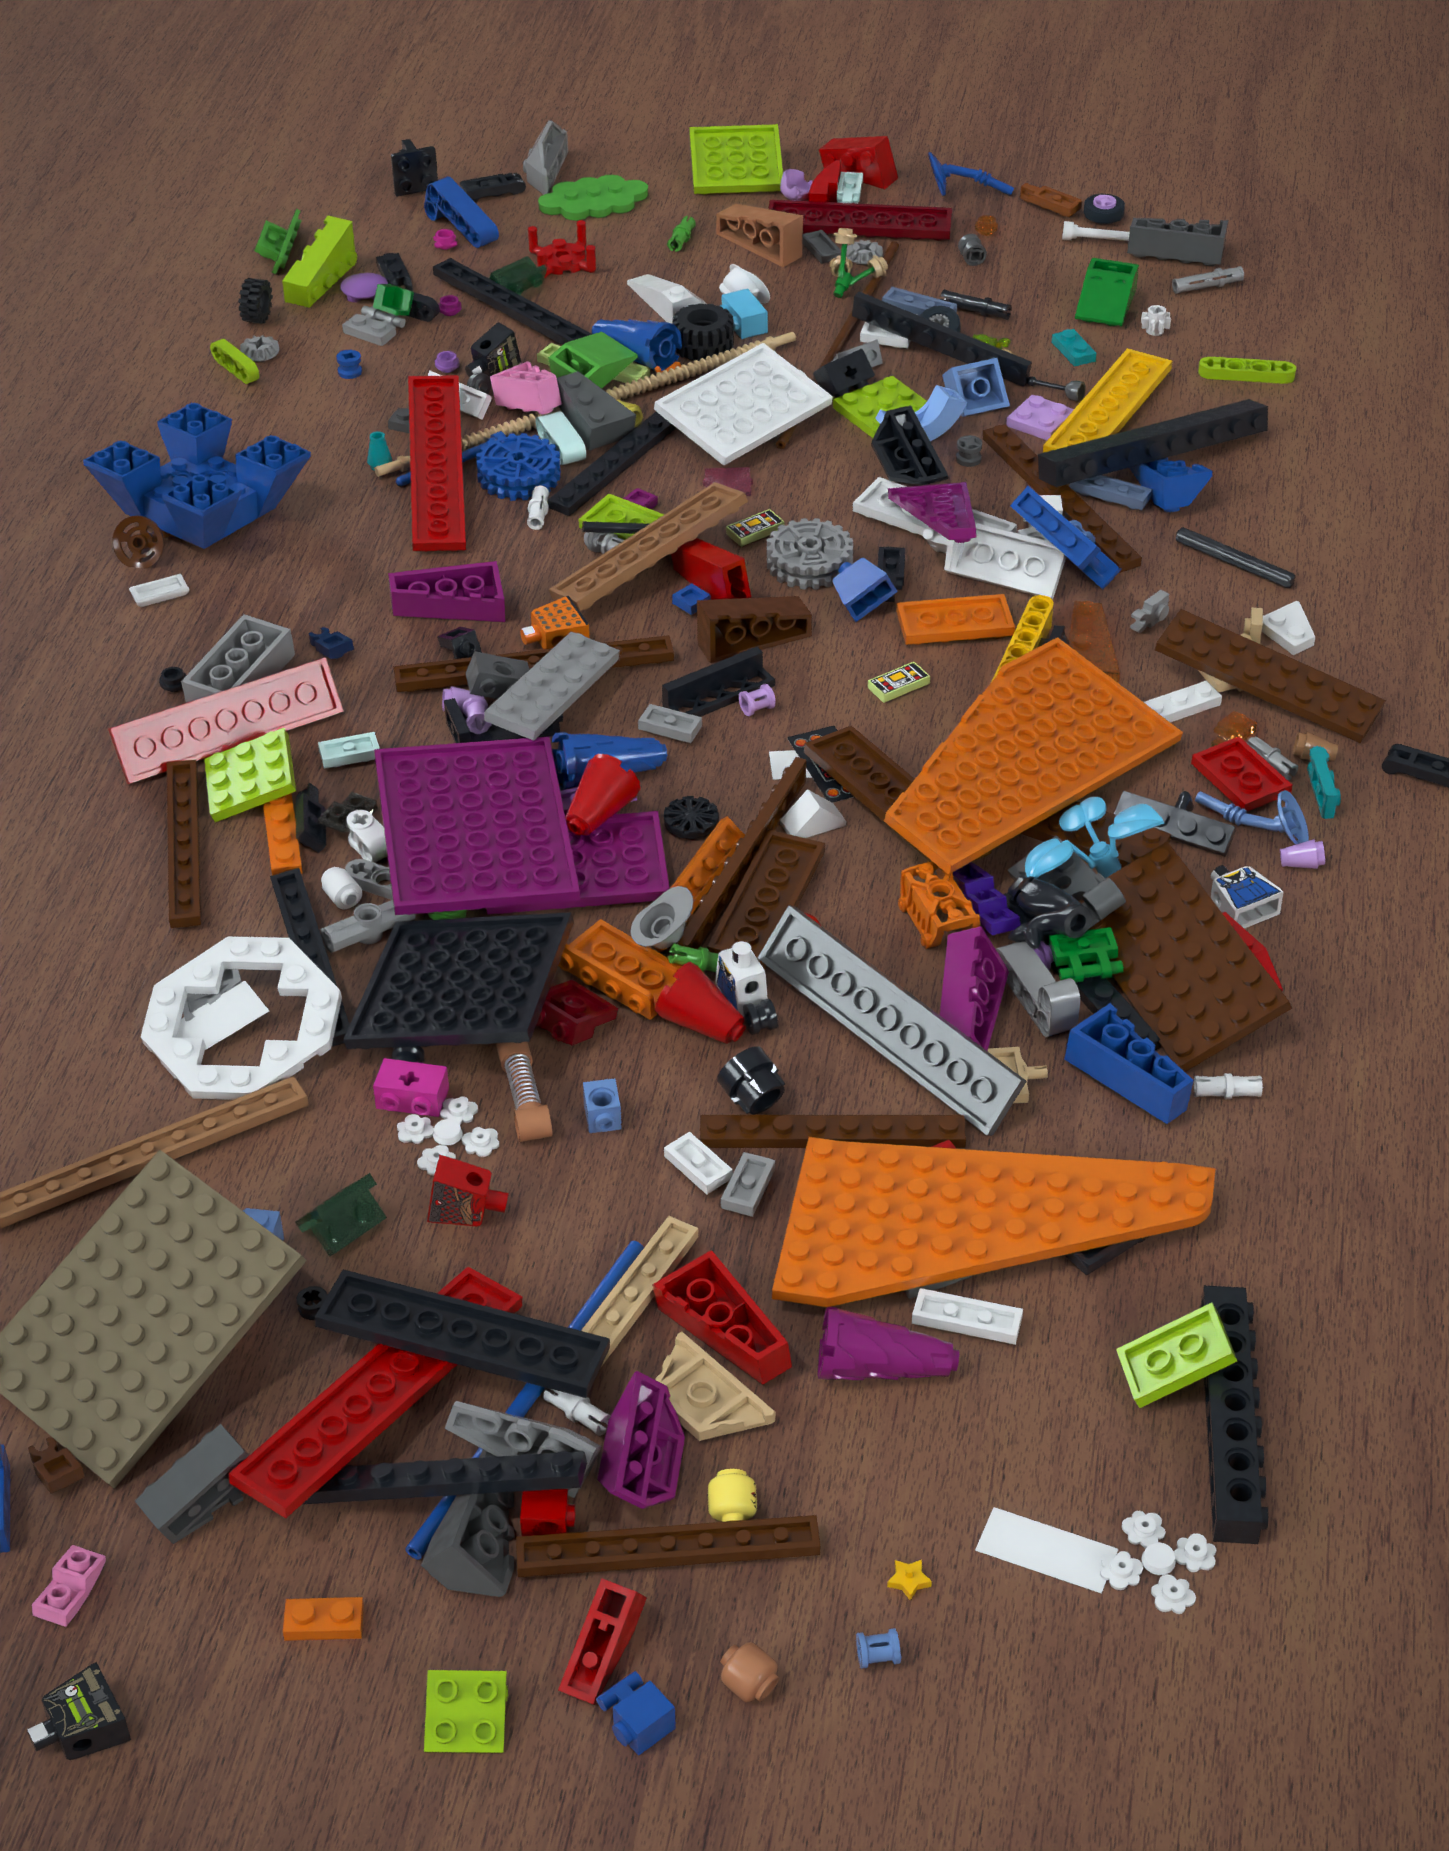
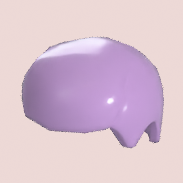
M787 169L783 172L780 189L782 194L791 201L809 200V190L813 181L807 182L804 172L800 170Z

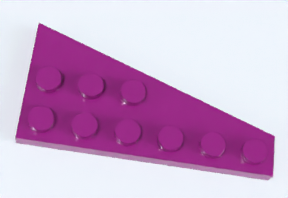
M966 482L888 488V499L946 539L954 540L957 543L969 542L971 538H977L976 525Z

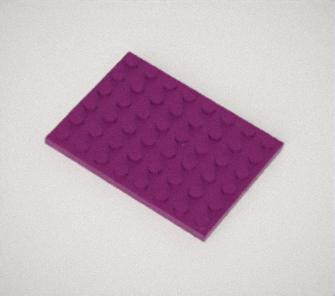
M537 737L534 741L522 738L374 749L395 915L580 900V889L549 737Z

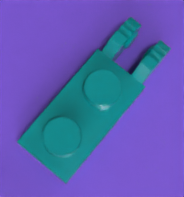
M1316 746L1310 749L1309 757L1311 762L1307 766V771L1322 818H1334L1336 806H1340L1341 794L1339 788H1335L1334 772L1329 770L1327 765L1329 761L1327 750L1324 747Z

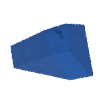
M1168 457L1129 468L1141 486L1152 489L1151 500L1154 504L1164 509L1165 512H1176L1180 510V507L1189 506L1213 476L1212 470L1203 465L1193 464L1191 468L1187 467L1183 460L1168 461Z

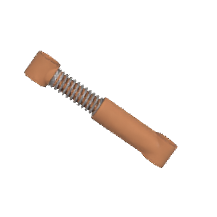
M495 1043L501 1067L507 1073L516 1108L514 1110V1121L519 1143L552 1137L550 1113L547 1104L542 1105L531 1067L533 1058L529 1043Z

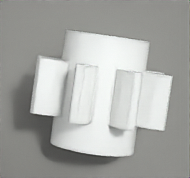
M1160 305L1150 306L1148 312H1142V329H1146L1149 335H1162L1164 328L1170 329V312H1166V308Z

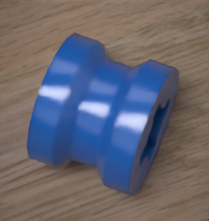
M343 350L337 354V363L340 365L337 370L340 377L353 379L362 374V367L359 365L361 354L358 351Z

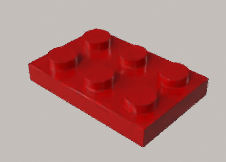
M1239 736L1192 755L1191 764L1236 806L1241 807V809L1247 810V812L1277 800L1278 794L1281 791L1292 792L1293 785Z

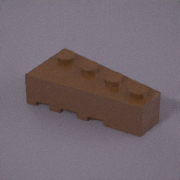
M799 596L697 600L698 646L710 663L727 659L756 646L762 650L812 636V614Z

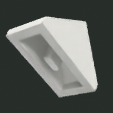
M807 789L780 819V824L787 834L808 838L846 826V820L832 802Z

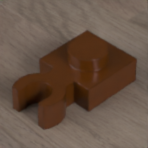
M52 1437L46 1438L48 1448L43 1451L36 1450L33 1445L28 1447L35 1474L50 1494L85 1478L82 1466L66 1447L58 1451L56 1441Z

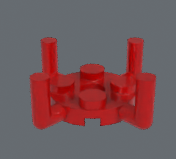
M584 220L576 222L577 241L574 244L567 243L564 239H554L552 244L546 247L538 246L537 227H528L529 251L537 255L539 278L545 279L550 274L563 275L565 270H570L571 273L580 270L590 273L595 272V246H586V222Z

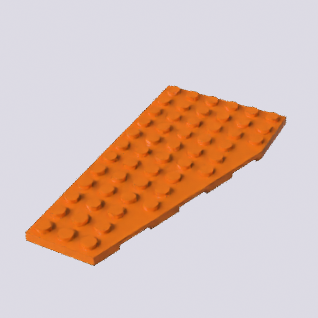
M1057 637L999 669L997 676L983 694L976 698L962 716L960 723L944 743L942 742L923 765L919 775L889 808L884 822L949 875L1181 740L1183 732Z

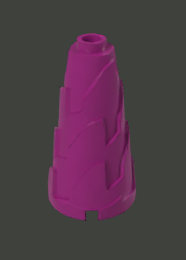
M835 1307L826 1308L822 1325L824 1332L819 1345L818 1379L864 1380L865 1378L898 1380L900 1377H948L951 1371H957L959 1350L953 1349V1343L910 1331L905 1326L876 1321L871 1316Z

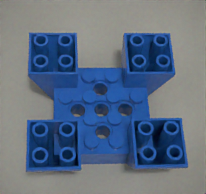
M189 403L184 408L170 413L168 416L157 421L160 434L171 460L167 464L160 467V457L121 440L114 442L113 445L101 451L95 452L94 455L84 459L83 463L126 515L147 517L154 521L161 530L205 549L275 509L311 457V452L296 444L286 442L277 436L270 435L237 453L236 464L226 461L223 457L232 419L217 411L202 407L198 403Z

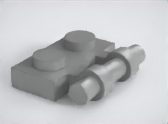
M363 306L361 310L362 315L355 314L342 324L345 334L383 346L396 336V326L403 328L406 321L404 318L399 317V315L383 312L373 308V306Z

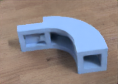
M936 385L926 404L915 412L930 441L935 440L951 428L960 417L967 402L955 390ZM879 410L875 418L880 424L884 419L886 411Z

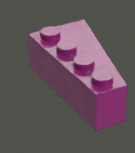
M982 926L948 934L940 1016L988 1051L1009 970Z

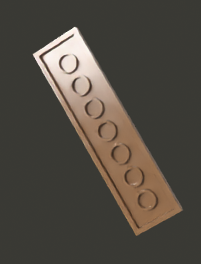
M714 482L550 588L549 592L552 599L558 600L569 596L579 611L590 608L595 601L603 596L610 595L614 592L615 588L624 582L633 580L644 569L653 567L664 556L676 552L679 546L687 541L696 539L702 531L716 526L719 520L727 515L736 513L740 509L739 507L748 502L745 493Z

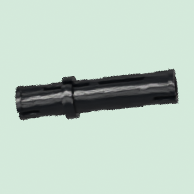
M945 289L940 295L941 297H946L940 300L955 303L957 308L981 313V316L984 317L990 315L1008 320L1011 313L1007 312L1008 310L1012 311L1010 304L994 302L992 298L981 299Z

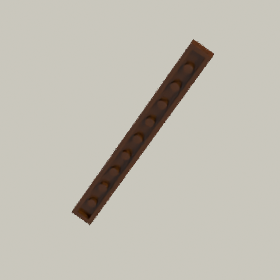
M1006 424L996 425L993 428L983 430V440L1039 495H1061L1062 516L1068 521H1079L1085 531H1090L1096 538L1095 545L1122 569L1119 573L1141 566L1142 557L1067 484L1055 487L1039 479L1038 456Z
M670 635L604 642L608 646L620 650L619 660L610 668L674 661V650ZM553 648L498 654L496 656L527 661L530 670ZM472 657L393 666L396 691L412 692L421 689L468 685L466 671Z
M795 757L790 767H785L781 781L778 785L775 784L773 786L770 798L767 802H763L760 807L759 815L749 823L745 837L738 840L732 857H727L721 874L714 877L709 893L702 896L698 910L695 914L692 913L689 916L683 936L676 944L694 949L703 946L731 902L767 831H775L777 829L780 819L788 812L805 785L806 759Z

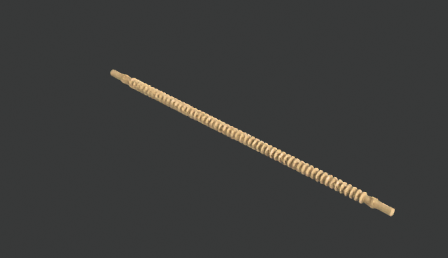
M789 332L774 338L769 336L762 342L756 340L755 343L750 342L749 345L744 344L742 347L738 346L736 349L732 348L730 351H724V353L719 352L718 356L713 354L712 358L707 356L706 359L701 358L700 361L695 360L687 365L682 364L681 368L676 366L675 370L670 368L669 371L658 372L656 376L651 374L650 378L645 376L644 380L639 378L637 382L633 380L631 384L629 382L625 383V386L620 384L618 388L616 386L612 390L608 388L606 392L616 400L626 399L627 395L633 397L634 394L645 393L646 389L651 391L652 388L657 389L659 386L664 387L665 384L670 385L671 381L676 383L677 379L682 381L683 378L688 379L690 376L695 377L696 374L701 375L702 371L704 373H707L708 369L712 371L714 368L720 367L762 343L774 351L778 346L796 341V335L794 332ZM557 406L555 409L553 408L551 413L559 412L561 409ZM537 411L536 415L531 413L529 417L523 416V419L518 417L516 422L511 420L510 424L504 422L503 426L498 424L497 428L491 426L490 430L485 428L484 432L479 430L477 434L472 432L471 436L466 434L464 439L461 437L462 451H465L466 448L470 449L473 446L485 443L492 434L499 431L509 436L511 433L517 435L519 431L523 433L525 429L530 431L531 427L536 429V417L547 414H538ZM402 455L397 457L395 461L375 467L374 470L377 477L398 470L402 472L408 470L410 467V456L404 457Z

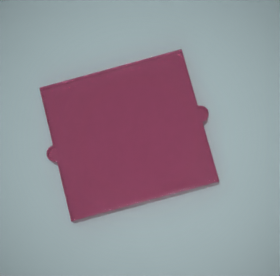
M749 467L705 468V479H703V486L705 488L716 482L742 491L746 496H751L753 479L750 478Z

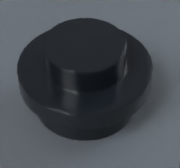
M168 667L161 672L159 678L160 687L170 692H177L182 689L181 681L187 675L179 667Z

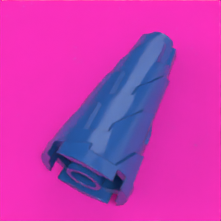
M600 319L592 327V334L605 333L638 354V358L634 362L654 371L656 366H659L662 371L674 362H677L679 355L675 354L676 348H682V338L676 325L668 322L651 320L644 322L628 319V321H610Z
M559 732L554 734L551 742H559L558 749H552L558 783L563 784L559 786L560 791L577 787L588 761L597 754H607L622 761L620 767L626 772L631 769L634 773L654 770L656 767L662 766L663 761L667 760L666 745L661 744L655 738H629Z

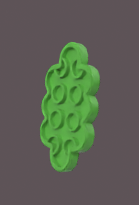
M604 175L598 179L584 177L576 182L566 181L557 183L553 186L552 193L539 197L538 205L539 210L544 214H562L569 220H583L589 216L603 218L611 213L620 214L631 211L635 207V202L647 198L648 185L640 180L625 181L623 177L618 175Z

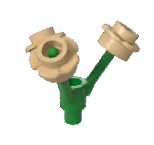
M839 228L838 233L833 234L836 236L835 243L842 244L841 255L833 258L829 264L832 274L837 277L835 282L836 288L833 293L835 297L842 298L844 291H847L849 286H853L857 281L869 274H872L875 278L886 276L888 265L885 259L873 255V258L867 262L869 269L853 277L850 274L853 263L850 259H847L846 252L847 244H854V239L857 235L853 234V229Z

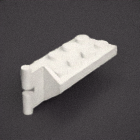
M975 523L977 538H971L969 542L965 543L948 540L931 529L923 531V537L934 551L946 553L944 570L947 573L1035 596L1045 595L1053 600L1066 555L1051 542Z

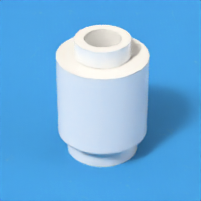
M332 867L322 875V889L338 908L349 909L360 901L362 889L345 869Z

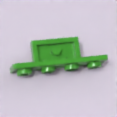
M298 209L295 210L287 230L266 220L256 244L255 252L264 258L276 261L272 270L274 274L277 273L279 267L284 269L302 221L298 219L300 214Z

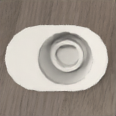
M736 264L730 265V272L725 276L723 283L719 287L723 294L749 289L760 303L769 302L770 293L768 288L757 276Z

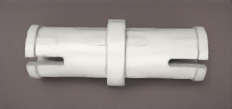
M536 486L534 488L532 499L528 504L529 517L527 525L534 530H539L542 528V525L544 526V517L549 510L547 503L549 490L544 486Z
M1224 1073L1223 1076L1217 1077L1195 1076L1194 1095L1195 1097L1224 1096V1099H1232V1096L1261 1097L1263 1088L1262 1077L1232 1076L1231 1073Z
M545 1390L544 1400L564 1411L566 1418L573 1422L579 1421L598 1436L606 1433L607 1428L597 1421L608 1425L611 1415L592 1405L588 1397L583 1398L553 1390L558 1393L556 1395Z

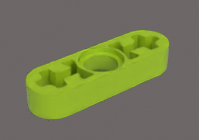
M222 338L210 344V350L216 362L243 383L249 384L259 379V370L255 362L227 340Z

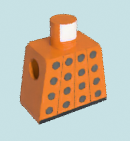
M569 596L532 610L531 626L520 629L521 639L525 645L538 641L543 649L554 648L571 631L590 638L589 624Z

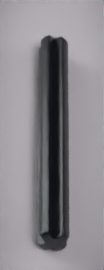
M1181 527L1176 533L1177 542L1285 588H1290L1295 582L1296 575L1192 530Z

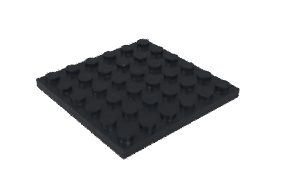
M572 913L396 922L343 1039L346 1048L366 1050L370 1048L530 1042L574 924Z

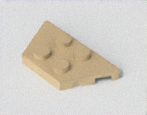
M682 1331L677 1334L673 1351L670 1356L667 1355L662 1365V1373L655 1380L668 1387L671 1395L669 1400L676 1410L680 1424L699 1441L772 1424L775 1421L776 1412L686 1334Z

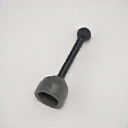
M1030 376L1027 379L1029 386L1040 385L1063 390L1070 400L1077 402L1082 401L1086 390L1085 383L1081 381H1071L1066 386L1037 380L1034 376Z

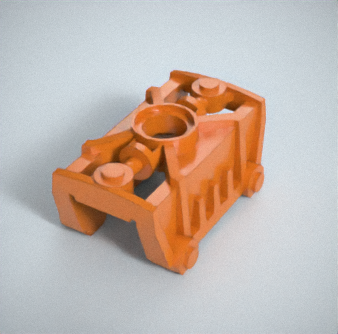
M933 861L902 870L898 906L902 912H907L921 934L920 941L925 949L939 946L944 931L949 932L960 928L963 931L980 927V916L975 913L972 908V902L966 899L953 879V873L948 875ZM919 876L921 879H925V883L916 881L913 877ZM939 892L940 897L935 896L933 893ZM938 909H941L944 914H948L946 922L942 923L936 914Z

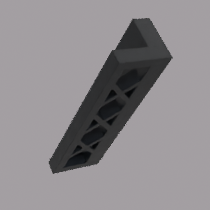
M756 646L663 684L662 705L664 708L679 711L678 709L682 707L693 708L684 713L701 717L739 701L740 692L747 691L749 693L760 689V686L763 684L774 687L775 678L763 668V652ZM757 676L762 679L760 682L748 681ZM730 687L740 688V690L735 692L725 691ZM706 697L717 698L711 702L701 701V699Z

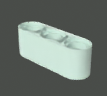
M561 411L536 417L535 423L538 435L541 440L546 438L549 440V444L556 445L557 451L560 453V465L586 459V448L582 438Z

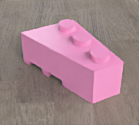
M529 361L490 376L496 405L505 406L508 410L518 408L522 409L523 412L538 411V414H548L553 411L554 407L562 404L556 375L545 369L540 372L537 365L532 368Z

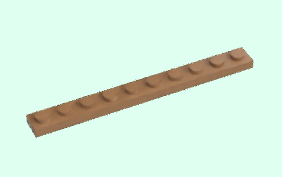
M292 1076L0 1192V1229L139 1174L159 1150L174 1160L309 1105L307 1095L296 1078Z

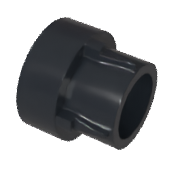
M759 1046L750 1047L738 1053L724 1065L717 1077L718 1083L734 1104H739L746 1114L756 1115L766 1111L782 1097L785 1091V1082L777 1073L779 1069Z

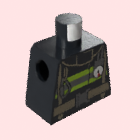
M500 322L496 323L472 344L470 349L473 362L465 366V371L469 377L476 373H484L490 377L522 364L514 331Z
M97 1662L44 1695L41 1701L47 1720L27 1729L36 1752L58 1741L67 1760H74L131 1740L126 1719Z

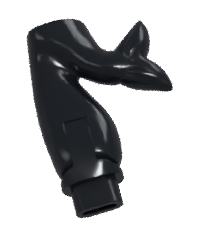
M1020 876L1008 889V894L1012 896V900L1024 912L1036 916L1009 934L1008 939L1012 941H1026L1031 948L1037 949L1043 932L1054 931L1070 938H1079L1086 933L1091 925L1092 915L1090 911L1070 894L1051 883L1033 876Z

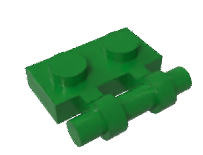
M1111 927L1087 930L1079 938H1070L1063 934L1049 936V946L1056 966L1069 965L1070 967L1059 969L1060 981L1072 978L1077 983L1083 982L1084 978L1100 976L1101 979L1111 978L1112 974L1123 973V963L1121 960L1112 962L1109 960L1118 958V946ZM1097 961V964L1082 966L1081 964L1084 962Z

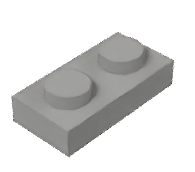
M649 704L638 720L639 730L688 743L693 741L702 727V717Z
M743 1152L722 1195L721 1208L753 1217L775 1171V1160Z

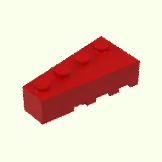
M712 1250L652 1284L658 1310L762 1385L792 1367L786 1339Z

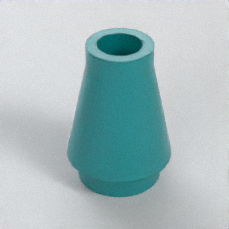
M380 431L373 432L369 436L370 443L367 463L373 471H375V467L392 462L393 460L385 440V434Z

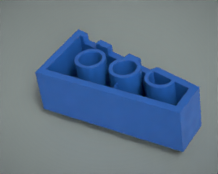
M1111 1003L1070 1029L1064 1060L1166 1124L1187 1110L1194 1080L1167 1055H1159L1155 1051V1044L1149 1038L1142 1039L1134 1031L1135 1025L1128 1019L1122 1020L1116 1015L1117 1009Z

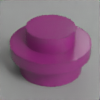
M454 295L443 296L438 303L440 313L445 316H454L462 309L461 302Z

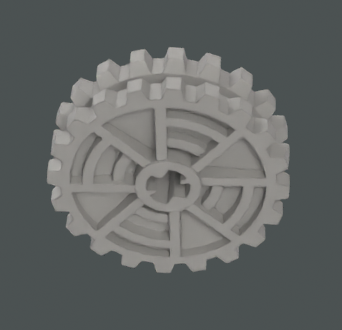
M806 518L801 519L800 522L792 520L788 522L787 526H778V531H772L770 538H767V569H770L772 577L777 576L778 582H787L789 587L796 585L803 590L807 587H812L813 590H816L823 585L827 588L831 587L833 578L839 574V567L845 562L853 564V539L850 538L848 531H843L842 526H833L832 521L820 522L818 518H814L813 521H808Z

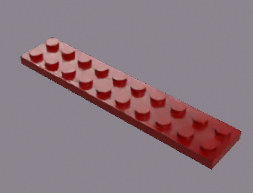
M459 375L408 376L413 551L466 550Z
M470 1267L465 1268L437 1293L514 1314L522 1307L523 1296ZM382 1344L376 1345L229 1473V1483L282 1517L287 1518L458 1364Z

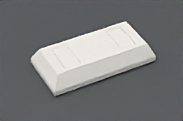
M177 574L130 587L129 590L137 605L144 607L184 596L189 592V587L182 575Z

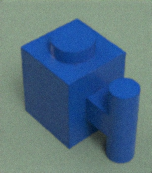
M636 1671L596 1698L598 1705L603 1711H607L613 1706L614 1725L612 1726V1731L623 1746L629 1745L638 1756L676 1729L674 1705L651 1681L643 1685V1680Z

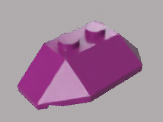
M636 1371L608 1420L597 1480L611 1494L644 1509L670 1501L675 1497L685 1436L676 1410L669 1400L671 1395L668 1387Z

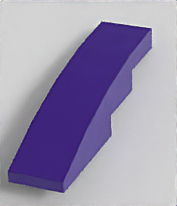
M973 862L953 872V879L966 899L972 902V908L975 913L979 914L980 925L991 935L1012 931L1021 925L1020 917L1008 909L1006 896L994 888L992 875Z

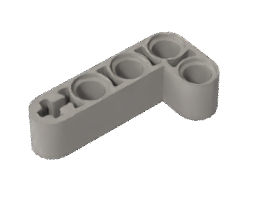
M1026 941L996 948V951L1009 970L1007 984L1045 1037L1068 1031L1078 1025L1080 993L1077 984L1072 978L1056 982L1034 949Z

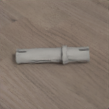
M1241 266L1224 270L1216 268L1213 272L1173 279L1172 288L1175 294L1212 286L1219 288L1227 283L1243 281L1244 271ZM1227 275L1226 278L1212 280L1214 277ZM1204 280L1201 283L1189 284V282Z

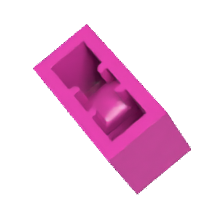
M384 1058L373 1085L376 1109L439 1117L440 1111L443 1108V1102L446 1100L449 1091L447 1067Z

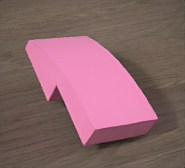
M72 1545L52 1568L53 1580L32 1604L33 1616L67 1627L95 1585L106 1562V1557Z

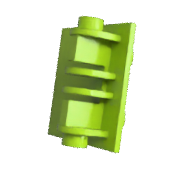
M428 1670L424 1752L504 1753L506 1701H508L507 1671Z

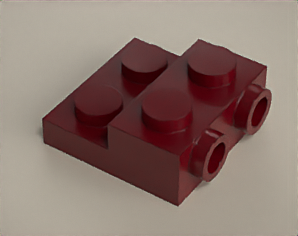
M569 980L550 987L536 1026L551 1032L555 1040L572 1046L593 1038L596 1026L615 1020L618 1008L577 982Z

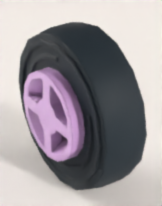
M1094 194L1085 200L1083 212L1085 217L1092 222L1101 224L1115 223L1123 218L1125 203L1121 198L1112 194Z

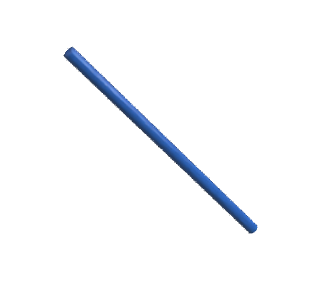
M631 1241L568 1328L579 1331L583 1329L644 1249L641 1243ZM526 1383L505 1413L524 1417L545 1387ZM479 1447L472 1458H479L483 1449ZM457 1495L443 1496L406 1546L405 1550L412 1558L420 1560L423 1557L431 1538Z

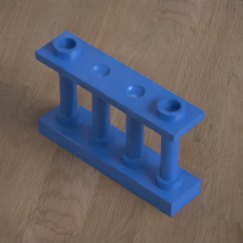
M1029 486L1010 505L1103 590L1122 570L1102 553L1097 545Z

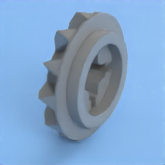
M860 240L859 242L854 241V244L847 246L846 257L857 264L866 265L873 258V255L878 256V258L883 257V247L878 245V242Z
M253 336L252 339L247 338L244 343L240 344V351L256 362L269 360L275 357L280 350L278 341L274 340L271 336Z

